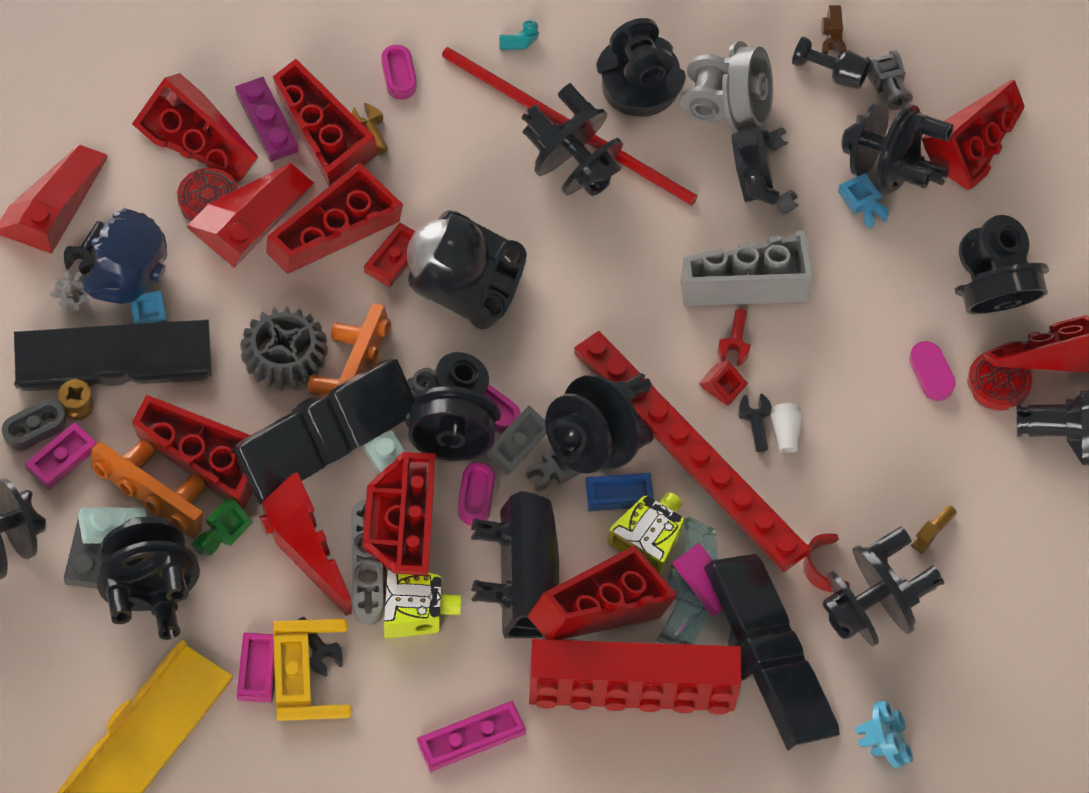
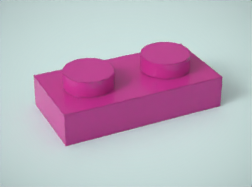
M74 422L25 463L26 470L47 490H50L91 455V449L97 442Z

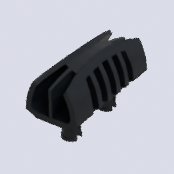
M520 491L511 495L500 510V523L476 518L472 522L471 530H475L471 536L472 540L499 542L501 546V584L474 580L471 591L476 593L471 599L473 602L500 604L502 607V633L504 638H542L543 635L527 616L544 592L559 585V552L555 518L551 500L537 494Z

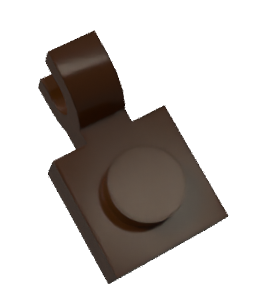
M829 5L827 17H822L821 33L826 35L827 39L823 42L821 53L828 55L830 49H835L838 52V56L843 51H846V45L842 40L843 21L841 5Z

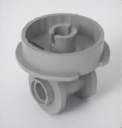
M734 41L729 48L731 58L703 54L695 56L689 61L687 74L695 85L684 90L679 101L681 109L687 115L708 122L719 121L727 117L731 129L736 133L744 127H757L766 124L772 108L773 76L768 54L763 47H748L743 41Z

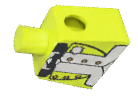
M667 492L660 502L649 496H643L609 529L608 545L620 552L635 545L656 571L662 575L682 533L684 518L676 513L682 505L681 499L671 492Z
M388 569L384 638L439 632L440 614L460 615L461 595L441 594L442 577L440 575L428 573V576L394 574Z

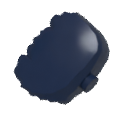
M123 208L120 211L114 212L113 218L109 219L106 224H103L102 229L99 231V237H95L92 240L91 245L94 247L93 251L97 254L98 263H94L93 269H90V276L85 277L82 281L84 291L92 298L118 304L136 301L144 294L153 281L159 283L165 273L166 265L163 263L167 258L166 237L154 219L144 213Z

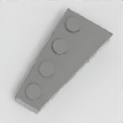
M805 229L795 231L794 236L781 238L778 235L768 238L765 243L751 245L748 242L739 244L737 249L726 252L723 249L684 257L680 281L684 306L809 302L813 273Z

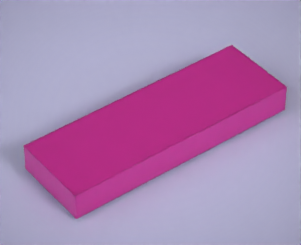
M512 700L417 738V744L429 771L433 772L526 735V728Z

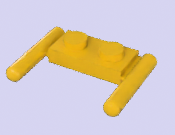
M346 619L273 621L276 721L339 719L352 716L353 709L349 704L311 706L308 634L346 632L348 629Z

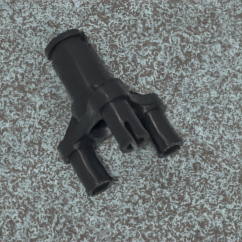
M1080 390V394L1075 399H1066V404L1028 405V407L1016 405L1017 437H1022V434H1029V437L1066 436L1067 442L1081 464L1089 465V390Z

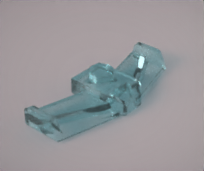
M692 517L684 519L685 553L700 542L711 559L717 560V530ZM671 564L667 583L678 595L675 598L677 602L662 632L658 635L657 641L663 644L693 645L706 620L708 611L674 565Z

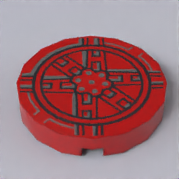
M202 168L195 170L180 182L177 190L178 205L183 215L192 221L207 204L237 190L238 184L230 174L220 169Z
M982 354L970 366L967 384L977 402L989 409L1004 411L1009 410L1010 407L1023 404L1031 391L1032 375L1030 369L997 367L986 361Z

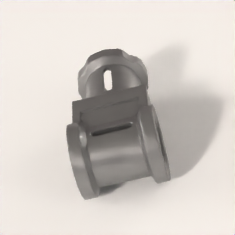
M893 50L889 52V55L876 58L873 56L866 57L870 61L867 76L874 83L877 92L884 91L887 97V107L892 110H898L909 104L913 99V95L906 89L903 83L906 73L898 51Z

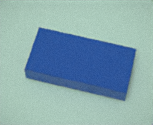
M651 473L585 478L588 511L630 509L643 496H649L654 499Z

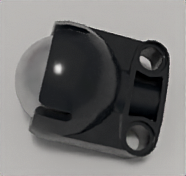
M447 210L438 220H433L421 226L411 237L407 247V262L410 269L408 277L409 286L418 295L432 300L470 320L476 328L488 329L504 316L510 306L523 274L527 253L524 246L518 241L507 240L472 221L462 213ZM484 307H486L487 309H489V311L491 312V314H489V313L485 310Z

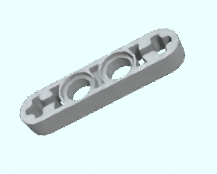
M366 500L358 502L352 510L353 613L356 620L361 624L373 625L381 620L384 612L383 564L371 554L362 553L358 549V545L363 541V515L366 506ZM366 570L376 573L377 579L372 584H364L358 579L360 573ZM365 594H371L373 608L370 614H366L364 610Z

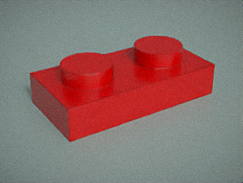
M400 222L364 265V273L390 288L408 266L407 247L416 231Z

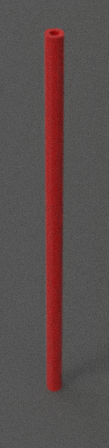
M446 47L442 52L444 59L529 109L533 105H537L540 111L553 124L559 126L570 120L453 49ZM594 135L587 142L588 145L595 149H599L607 143L606 140L597 135ZM621 150L614 158L618 163L690 206L696 202L698 195Z

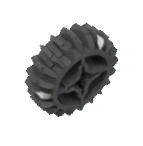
M286 306L284 312L280 313L273 307L272 314L269 316L261 312L260 321L251 319L250 328L244 329V339L240 342L242 362L246 364L247 372L249 374L254 373V379L257 383L265 379V385L268 388L274 383H278V388L281 391L285 386L284 384L289 383L295 390L299 380L307 385L309 381L308 375H317L319 373L318 368L324 367L325 357L328 354L327 337L322 332L320 323H314V318L311 314L303 317V312L300 308L295 313H290L288 306ZM270 337L271 341L265 345V349L259 351L262 343ZM310 345L306 354L299 359L298 354L303 351V347Z

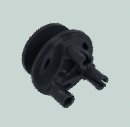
M569 83L559 91L558 97L574 113V117L558 126L557 124H552L537 105H533L526 111L528 114L524 113L521 117L528 124L522 133L540 151L534 168V172L538 176L552 172L573 156L580 165L567 178L561 190L565 195H570L583 187L590 196H594L604 191L610 184L611 176L621 170L620 165L614 158L621 151L623 142L619 138H615L592 154L587 150L584 145L601 128L607 118V112L604 109L594 108Z
M875 102L868 108L864 116L857 115L856 123L844 130L841 146L843 153L850 155V170L853 175L867 174L879 156L876 182L880 192L890 194L900 188L904 182L920 186L924 189L930 181L941 186L944 185L945 179L943 178L947 179L949 167L925 160V157L921 155V140L924 134L947 142L952 136L953 124L922 114L918 106L908 104L900 110L887 132L888 108L884 103Z
M639 373L625 382L618 381L616 383L596 374L583 375L570 383L564 395L552 401L545 417L546 434L553 451L566 466L574 471L586 474L596 472L602 467L610 469L619 468L629 463L640 448L654 440L651 429L646 425L640 426L636 410L632 404L635 398L651 390V381L649 378L644 379L646 375Z
M6 478L0 479V579L5 578L8 571L7 555L1 533H6L10 543L21 557L30 559L37 554L36 535L43 533L47 524L46 519L39 515L32 506L33 492L30 490L18 492L16 487Z
M147 517L129 519L109 532L100 545L102 565L96 577L98 592L108 602L111 621L114 624L128 623L132 618L131 611H151L156 617L159 637L163 640L172 639L171 629L174 637L180 635L181 631L176 616V611L178 610L177 602L185 600L198 581L200 575L198 559L190 549L185 547L183 532L174 523L163 519Z
M902 526L868 547L860 545L853 547L852 551L856 563L870 586L866 591L855 597L837 573L831 571L827 574V580L834 594L823 601V606L829 613L831 626L841 638L848 639L860 633L871 646L877 645L879 643L878 635L865 611L878 602L882 604L899 628L906 634H910L914 631L913 625L915 624V617L911 608L920 603V598L945 583L934 565H931L909 581L906 579L901 580L887 563V558L912 542L907 531Z

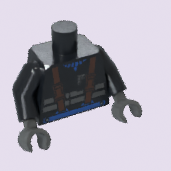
M744 127L738 133H733L731 139L736 170L745 202L760 200L771 205L776 204L778 209L784 214L789 213L799 206L798 203L793 201L797 198V194L793 190H789L783 195H779V191L774 189L767 146L771 150H777L787 145L788 142L781 138L782 135L787 133L786 130L779 128L769 133L768 130Z

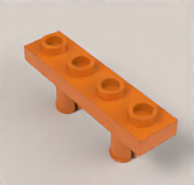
M372 303L361 327L337 321L333 324L331 329L332 341L354 345L339 379L327 378L316 374L311 375L308 382L310 394L326 396L335 387L372 367V364L377 363L380 356V345L383 338H387L391 330V320L388 319L384 305Z
M143 439L124 456H121L101 441L91 449V468L97 476L102 479H108L118 486L124 495L134 497L144 504L150 513L159 515L165 520L174 523L192 539L202 531L203 512L191 504L205 491L206 485L200 477L192 474L175 492L140 469L154 456L153 446Z

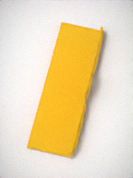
M182 640L170 651L136 693L132 703L127 699L125 703L115 710L106 725L108 733L94 745L57 793H144L160 770L176 753L182 742L188 738L226 690L233 679V675L188 647L186 641Z

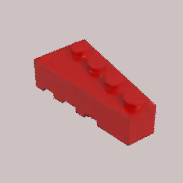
M296 58L272 76L280 100L328 186H331L359 162L364 166L379 154L375 136Z
M359 162L270 233L267 238L266 254L289 274L399 222L403 203Z
M146 394L132 421L138 438L149 442L156 451L188 474L200 477L206 487L224 500L227 497L234 498L244 510L253 490L236 454L231 453L230 450L240 441L251 435Z
M634 545L544 592L527 617L545 639L563 640L659 619L678 595Z

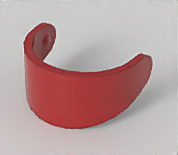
M820 534L811 539L808 544L810 547L809 555L803 560V570L809 582L827 592L833 591L827 578L814 566L811 552L821 545L837 542L839 540L837 534ZM844 581L846 585L850 588L849 582Z

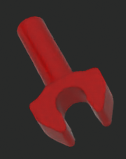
M739 308L735 310L730 337L719 340L717 353L721 362L726 360L729 350H736L738 352V366H741L748 359L751 345L742 340L747 318V311Z

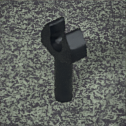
M96 221L81 246L66 247L64 251V264L67 270L77 259H83L78 267L81 274L85 275L90 272V269H93L96 260L95 256L91 253L94 248L91 243L95 237H99V231L103 227V222Z
M761 393L758 401L759 409H752L749 406L747 395H744L738 409L739 418L751 422L756 452H765L768 450L763 419L771 414V402Z
M301 617V618H299L298 620H307V619H306L305 617ZM317 633L308 634V645L313 650V655L309 658V666L314 672L325 677L328 676L327 667L322 662V659L327 656L332 657L339 667L343 666L342 648L337 642L325 644Z

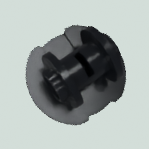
M637 18L618 27L611 35L609 45L602 51L596 64L597 72L602 75V91L608 103L616 110L631 116L645 117L664 111L675 101L686 80L685 71L680 69L679 61L673 53V46L669 41L658 37L659 28L652 19Z
M996 215L988 219L981 228L969 231L960 241V261L971 275L972 282L957 286L954 290L956 295L963 297L966 312L969 314H987L1017 308L1037 301L1048 294L1044 274L1049 272V267L1045 263H1028L1026 257L1029 251L1028 234L1022 224L1013 217Z
M452 352L446 354L439 360L435 368V378L427 384L425 390L415 396L411 413L406 415L405 424L409 428L408 437L417 450L422 453L436 454V459L447 461L475 459L486 454L492 448L495 438L496 421H499L501 418V410L493 400L483 395L489 385V374L484 364L476 357L467 353Z

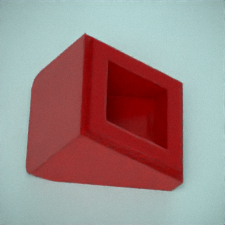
M726 360L717 363L699 382V385L725 405H730L748 385V382L731 362Z

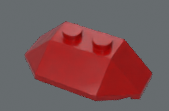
M402 452L392 464L386 467L367 485L362 548L394 574L428 576L436 454Z

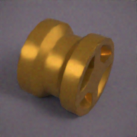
M76 379L67 381L60 387L58 398L67 418L82 420L92 413L94 401L91 389L87 383Z

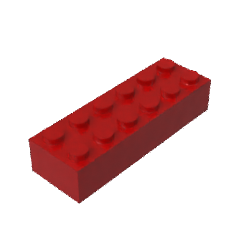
M532 639L529 704H535L539 708L550 709L557 705L571 706L577 710H586L593 706L605 707L610 711H621L625 708H639L644 712L674 709L678 713L708 710L709 713L716 715L726 714L735 709L741 688V646Z

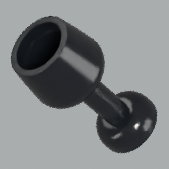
M804 36L800 38L792 58V64L795 66H802L807 61L832 69V79L837 85L854 89L861 88L870 66L869 60L850 50L843 51L838 58L812 49V42Z

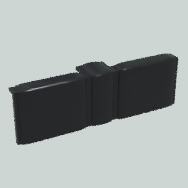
M209 319L14 331V385L16 389L23 391L60 389L65 382L76 379L84 381L90 387L99 383L106 386H117L130 381L139 384L196 381L212 376Z
M398 359L383 360L335 387L326 396L317 395L305 399L291 410L292 413L240 441L230 451L236 454L258 503L262 504V501L292 474L298 472L303 481L328 464L346 456L357 447L370 442L404 422L406 415L411 413V407L415 402V398Z
M757 554L712 560L704 569L738 641L735 646H741L742 681L746 680L753 674L787 751L797 745L840 735L839 726L810 663L806 661L803 655L802 645L796 633L789 625L790 622L786 610L760 557Z

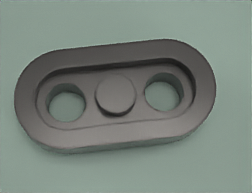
M44 400L9 417L2 425V435L5 443L13 449L20 450L56 434L63 429L66 423L64 408L57 401ZM48 418H54V419H55L54 421H52V422H50V423H46V422H45V420L48 419ZM17 433H25V435L22 437H15Z

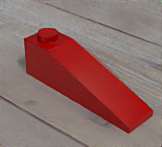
M181 73L165 77L132 123L135 128L155 145L179 152L181 156L202 162L208 168L223 170L238 181L245 177L259 158L203 92Z
M1008 81L944 120V122L954 125L949 141L946 142L927 135L922 138L930 162L948 166V177L966 190L975 187L988 175L992 168L989 164L994 155L999 154L1003 146L1000 144L1006 133L1012 131L1025 107L1016 81Z
M78 145L8 206L0 220V235L52 254L106 162L107 154Z
M289 163L207 204L187 225V228L235 268L313 186L314 182L292 163Z
M1083 315L1049 325L1050 332L1048 333L1032 332L1027 335L1028 341H1010L984 352L983 358L997 367L1089 373V316Z
M298 472L292 474L262 501L264 515L259 516L262 528L266 535L271 533L277 546L345 615H349L352 613V605L346 585L336 561L333 558L330 560L327 558L330 555V551L323 530L317 532L315 530L317 528L316 519L313 514L315 510Z

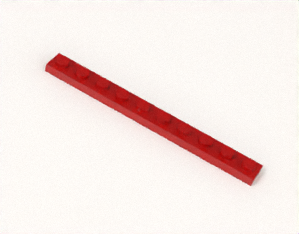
M597 331L574 347V354L593 374L606 377L614 383L618 381L625 382L640 373L600 331ZM653 385L648 393L634 399L632 404L636 410L639 422L651 429L654 438L783 573L809 555L810 547Z

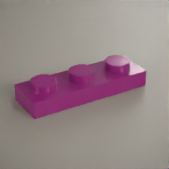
M264 77L235 86L236 95L269 161L273 162L298 153V144Z

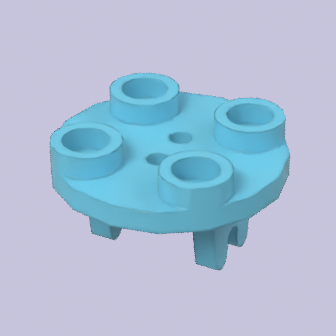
M887 700L875 702L872 709L873 719L855 728V731L860 735L866 733V737L860 739L858 744L861 747L877 746L870 751L873 756L885 755L893 768H902L905 764L913 761L911 748L904 741L902 731L906 729L904 717L900 710L893 711Z

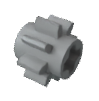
M65 270L63 273L64 277L59 280H52L56 286L55 291H52L50 296L61 298L58 302L60 308L65 309L70 304L72 309L79 311V304L84 301L90 302L82 284L85 275L78 272L73 278L71 273ZM71 285H74L76 289L72 290V296H68L66 292L71 291Z

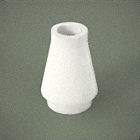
M783 403L775 405L773 407L774 413L770 416L779 452H797L803 413L799 411V405Z

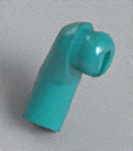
M533 20L523 22V30L517 35L500 34L499 49L524 50L538 39L540 32L537 30V22Z

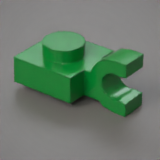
M227 497L205 520L211 529L200 534L191 544L198 553L202 554L205 551L208 555H212L222 542L225 545L231 546L253 521L234 498Z

